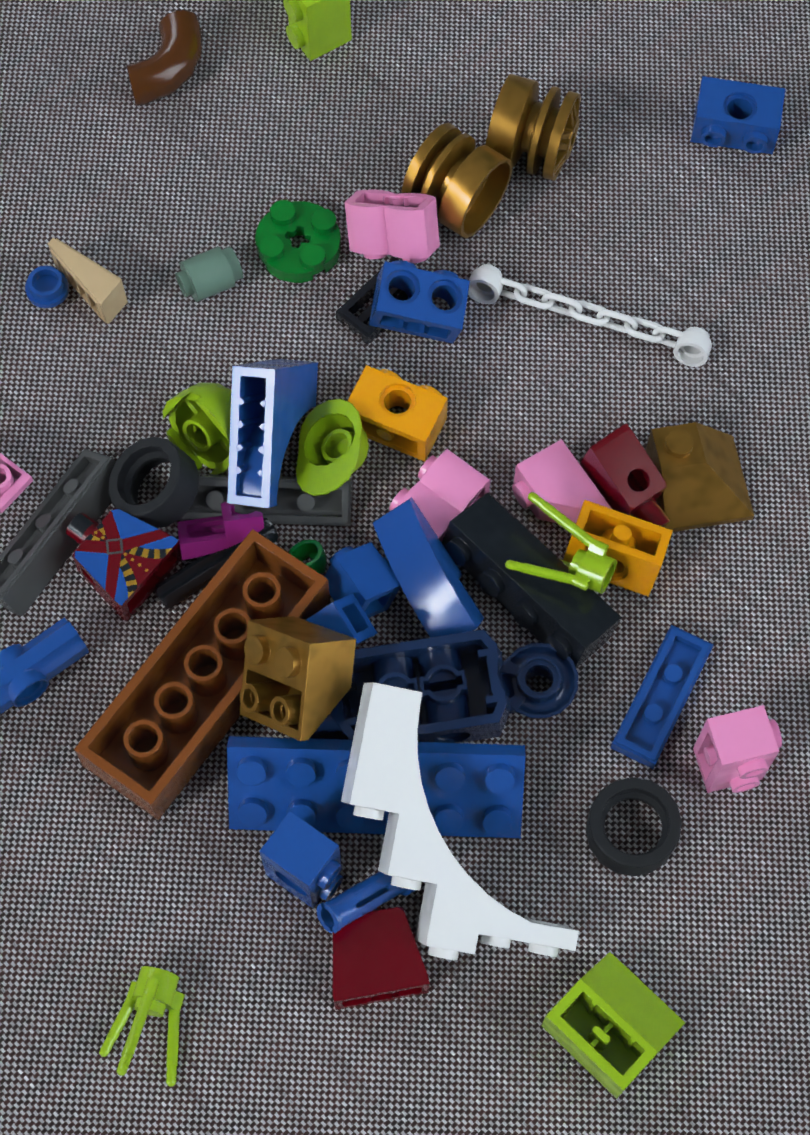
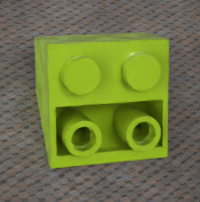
M609 952L580 978L550 1010L541 1026L617 1099L681 1029L685 1022L621 961Z

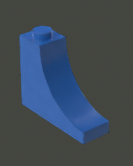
M272 359L232 366L227 503L263 508L277 506L279 478L289 440L302 416L311 408L316 407L318 362Z

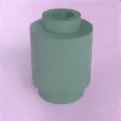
M217 246L180 262L181 271L175 273L183 295L185 297L192 295L196 302L233 288L236 281L243 279L240 262L230 246L224 249Z

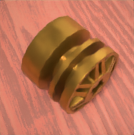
M509 74L494 107L485 145L512 161V168L516 165L523 152L528 153L527 173L532 175L537 173L543 158H545L543 178L554 181L559 175L563 164L569 158L575 143L580 122L581 94L568 91L559 108L561 89L553 86L547 93L543 103L538 102V81Z
M448 122L441 124L431 132L419 147L406 172L401 192L421 193L436 197L439 222L466 239L473 236L484 226L500 203L510 181L512 161L487 145L476 148V141L472 136L467 133L462 134L457 127Z

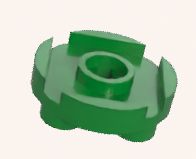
M276 201L270 207V212L261 219L256 230L255 241L259 259L261 258V261L266 265V269L271 275L286 282L304 283L313 280V275L319 274L324 269L325 273L331 270L340 256L341 235L335 214L331 210L311 202ZM304 236L305 239L310 241L309 243H301L299 248H294L290 238Z

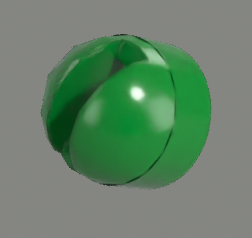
M311 539L303 540L290 549L289 554L301 562L309 557L311 561L305 564L321 574L325 572L327 556L318 541Z

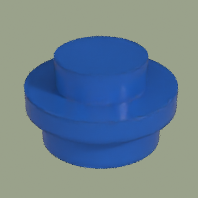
M40 266L29 274L25 284V291L29 301L35 306L52 308L60 305L67 298L69 283L66 276L56 268Z

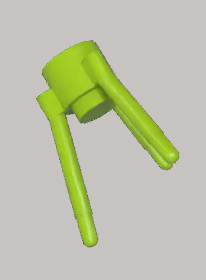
M530 492L528 499L586 545L588 550L579 549L571 563L560 559L569 568L568 573L514 560H507L505 567L525 574L571 584L584 591H587L589 588L602 594L608 587L617 565L616 559L606 555L609 545L594 539L536 493Z
M143 966L141 967L137 982H131L126 1000L99 1051L102 1057L109 1055L131 1012L135 1009L137 1012L117 1067L118 1075L123 1076L127 1073L147 1015L163 1017L165 1009H168L166 1084L169 1087H173L176 1084L180 1010L185 994L176 991L179 977L176 974L156 967Z

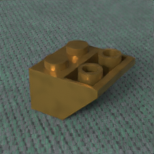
M295 616L248 620L247 640L244 645L243 682L240 691V715L298 741L309 740L351 688L356 639Z

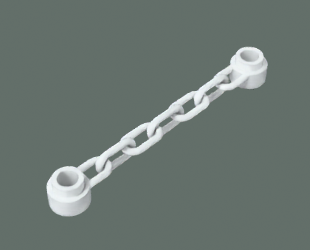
M481 265L473 270L469 278L468 295L476 302L493 304L501 295L536 308L548 309L571 316L579 321L627 333L632 337L658 342L673 347L675 358L686 366L699 367L704 365L712 348L710 336L702 328L689 327L682 332L646 319L631 317L608 310L586 301H577L552 293L546 289L503 278L501 271L493 265ZM506 285L515 288L514 293L507 290H503V286ZM527 291L543 295L541 302L526 298L528 295ZM555 300L569 304V309L554 305ZM583 308L598 312L596 318L582 315ZM610 317L625 321L624 326L609 322ZM638 324L653 328L652 335L636 331ZM666 334L678 337L677 341L666 339Z

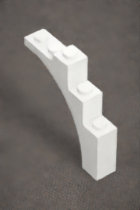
M374 682L364 683L341 802L355 805L353 815L383 821L384 812H389L378 871L392 876L390 885L420 891L422 882H426L415 940L425 946H429L428 955L449 960H458L459 952L475 954L479 934H481L480 943L509 949L511 940L529 943V952L545 956L558 957L559 948L576 951L578 930L561 924L522 918L508 910L488 895L466 873L443 840L427 804L418 761L417 728L423 692Z

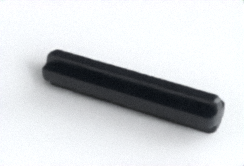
M263 518L264 529L258 533L275 543L278 540V533L273 524L267 518ZM241 542L216 553L201 556L158 583L154 589L162 605L167 609L172 608L207 586Z

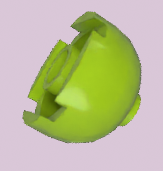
M197 383L179 392L167 401L163 409V418L169 415L172 427L166 430L170 442L195 461L198 470L202 468L203 463L208 468L214 469L210 474L218 475L227 471L229 467L231 389L219 383Z

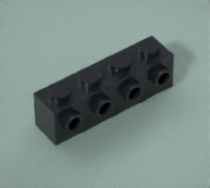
M489 493L485 494L450 521L442 544L455 564L462 566L474 577L487 595L495 597L512 614L514 620L521 627L528 629L542 643L550 644L557 651L556 654L561 660L564 661L570 657L577 668L610 639L622 617L593 590L588 588L587 591H584L571 584L525 574L505 567L507 560H514L566 573L569 571V568Z

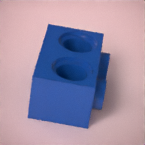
M385 261L377 276L369 325L453 344L463 329L470 280L459 278L456 273L447 270L431 272L417 269L414 264L407 261ZM398 288L403 290L408 300L402 301L394 298L389 289ZM439 297L444 299L449 304L450 310L439 309L433 303L432 298Z

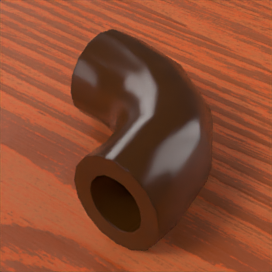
M180 10L171 12L163 17L159 23L161 45L158 51L148 59L126 65L136 106L148 104L171 95L192 76L202 52L201 28L199 20L194 13Z

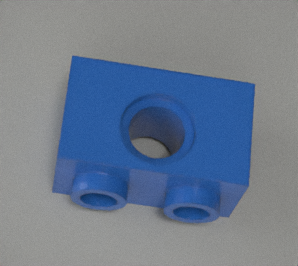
M702 76L690 142L701 143L709 147L720 146L740 149L749 153L773 154L781 127L785 88Z
M291 811L288 812L259 851L266 876L313 909L321 898L325 901L330 900L343 881L344 877L339 874L342 870L339 845Z

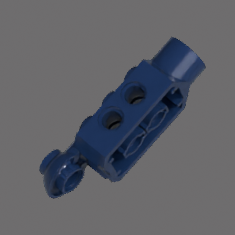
M484 629L356 649L351 688L309 739L353 740L363 685L370 682L423 692L417 728L418 742L463 743L500 737L506 720L511 713L518 712L529 718H549L560 714L572 703L577 693L578 672L570 657L563 661L557 656V651L548 643L525 645L515 650L505 661H502V652ZM540 675L548 678L552 686L546 691L535 692L526 683L531 677Z

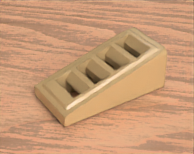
M52 238L48 242V246L56 268L66 276L68 282L105 323L109 324L128 303L122 279L59 239Z

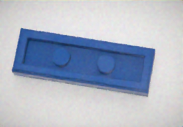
M670 626L612 742L611 749L654 769L714 644L676 626Z

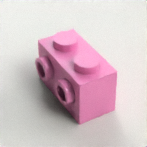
M764 705L708 718L693 747L707 793L730 787L733 793H739L759 786V780L763 779L778 755L779 748L782 747V737L777 722L774 719L769 720Z

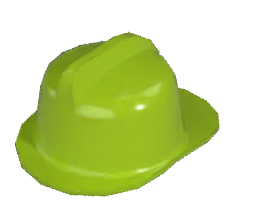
M342 399L328 400L317 405L307 415L302 424L299 435L296 478L303 492L316 496L326 495L335 491L348 481L351 475L363 465L368 455L369 443L367 434L362 428L360 414L352 403Z

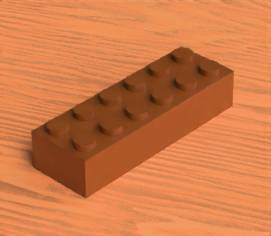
M252 529L74 748L82 766L159 820L240 717V691L243 682L244 645L247 640L248 620L290 616L303 620L308 619L325 608L329 603L328 579Z

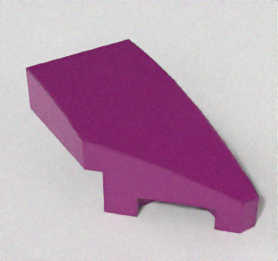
M224 501L221 503L222 516L177 522L182 560L205 556L232 547L242 542L252 529L260 532L264 529L262 512L254 511L248 514H240L235 512L234 504Z

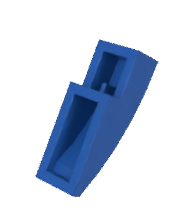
M411 497L375 520L373 526L384 553L404 594L429 637L457 634L477 629L484 617L459 580L463 574L413 498Z

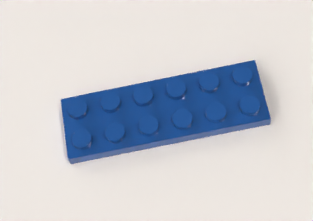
M229 736L227 744L229 829L275 831L288 812L291 811L319 832L385 834L389 812H384L383 821L353 815L355 805L341 802L353 740L309 739L298 741L294 738ZM418 742L421 782L428 807L441 836L521 838L526 758L525 745Z

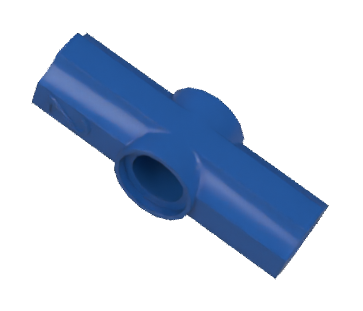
M65 617L24 646L14 644L0 651V715L12 706L23 707L35 701L46 691L49 686V680L89 653L86 644Z

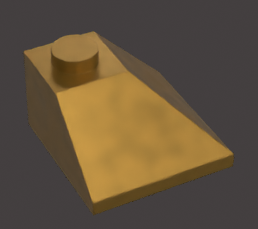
M697 422L651 429L646 453L666 481L667 488L657 499V504L670 520L665 528L677 532L752 520L754 518L732 435Z

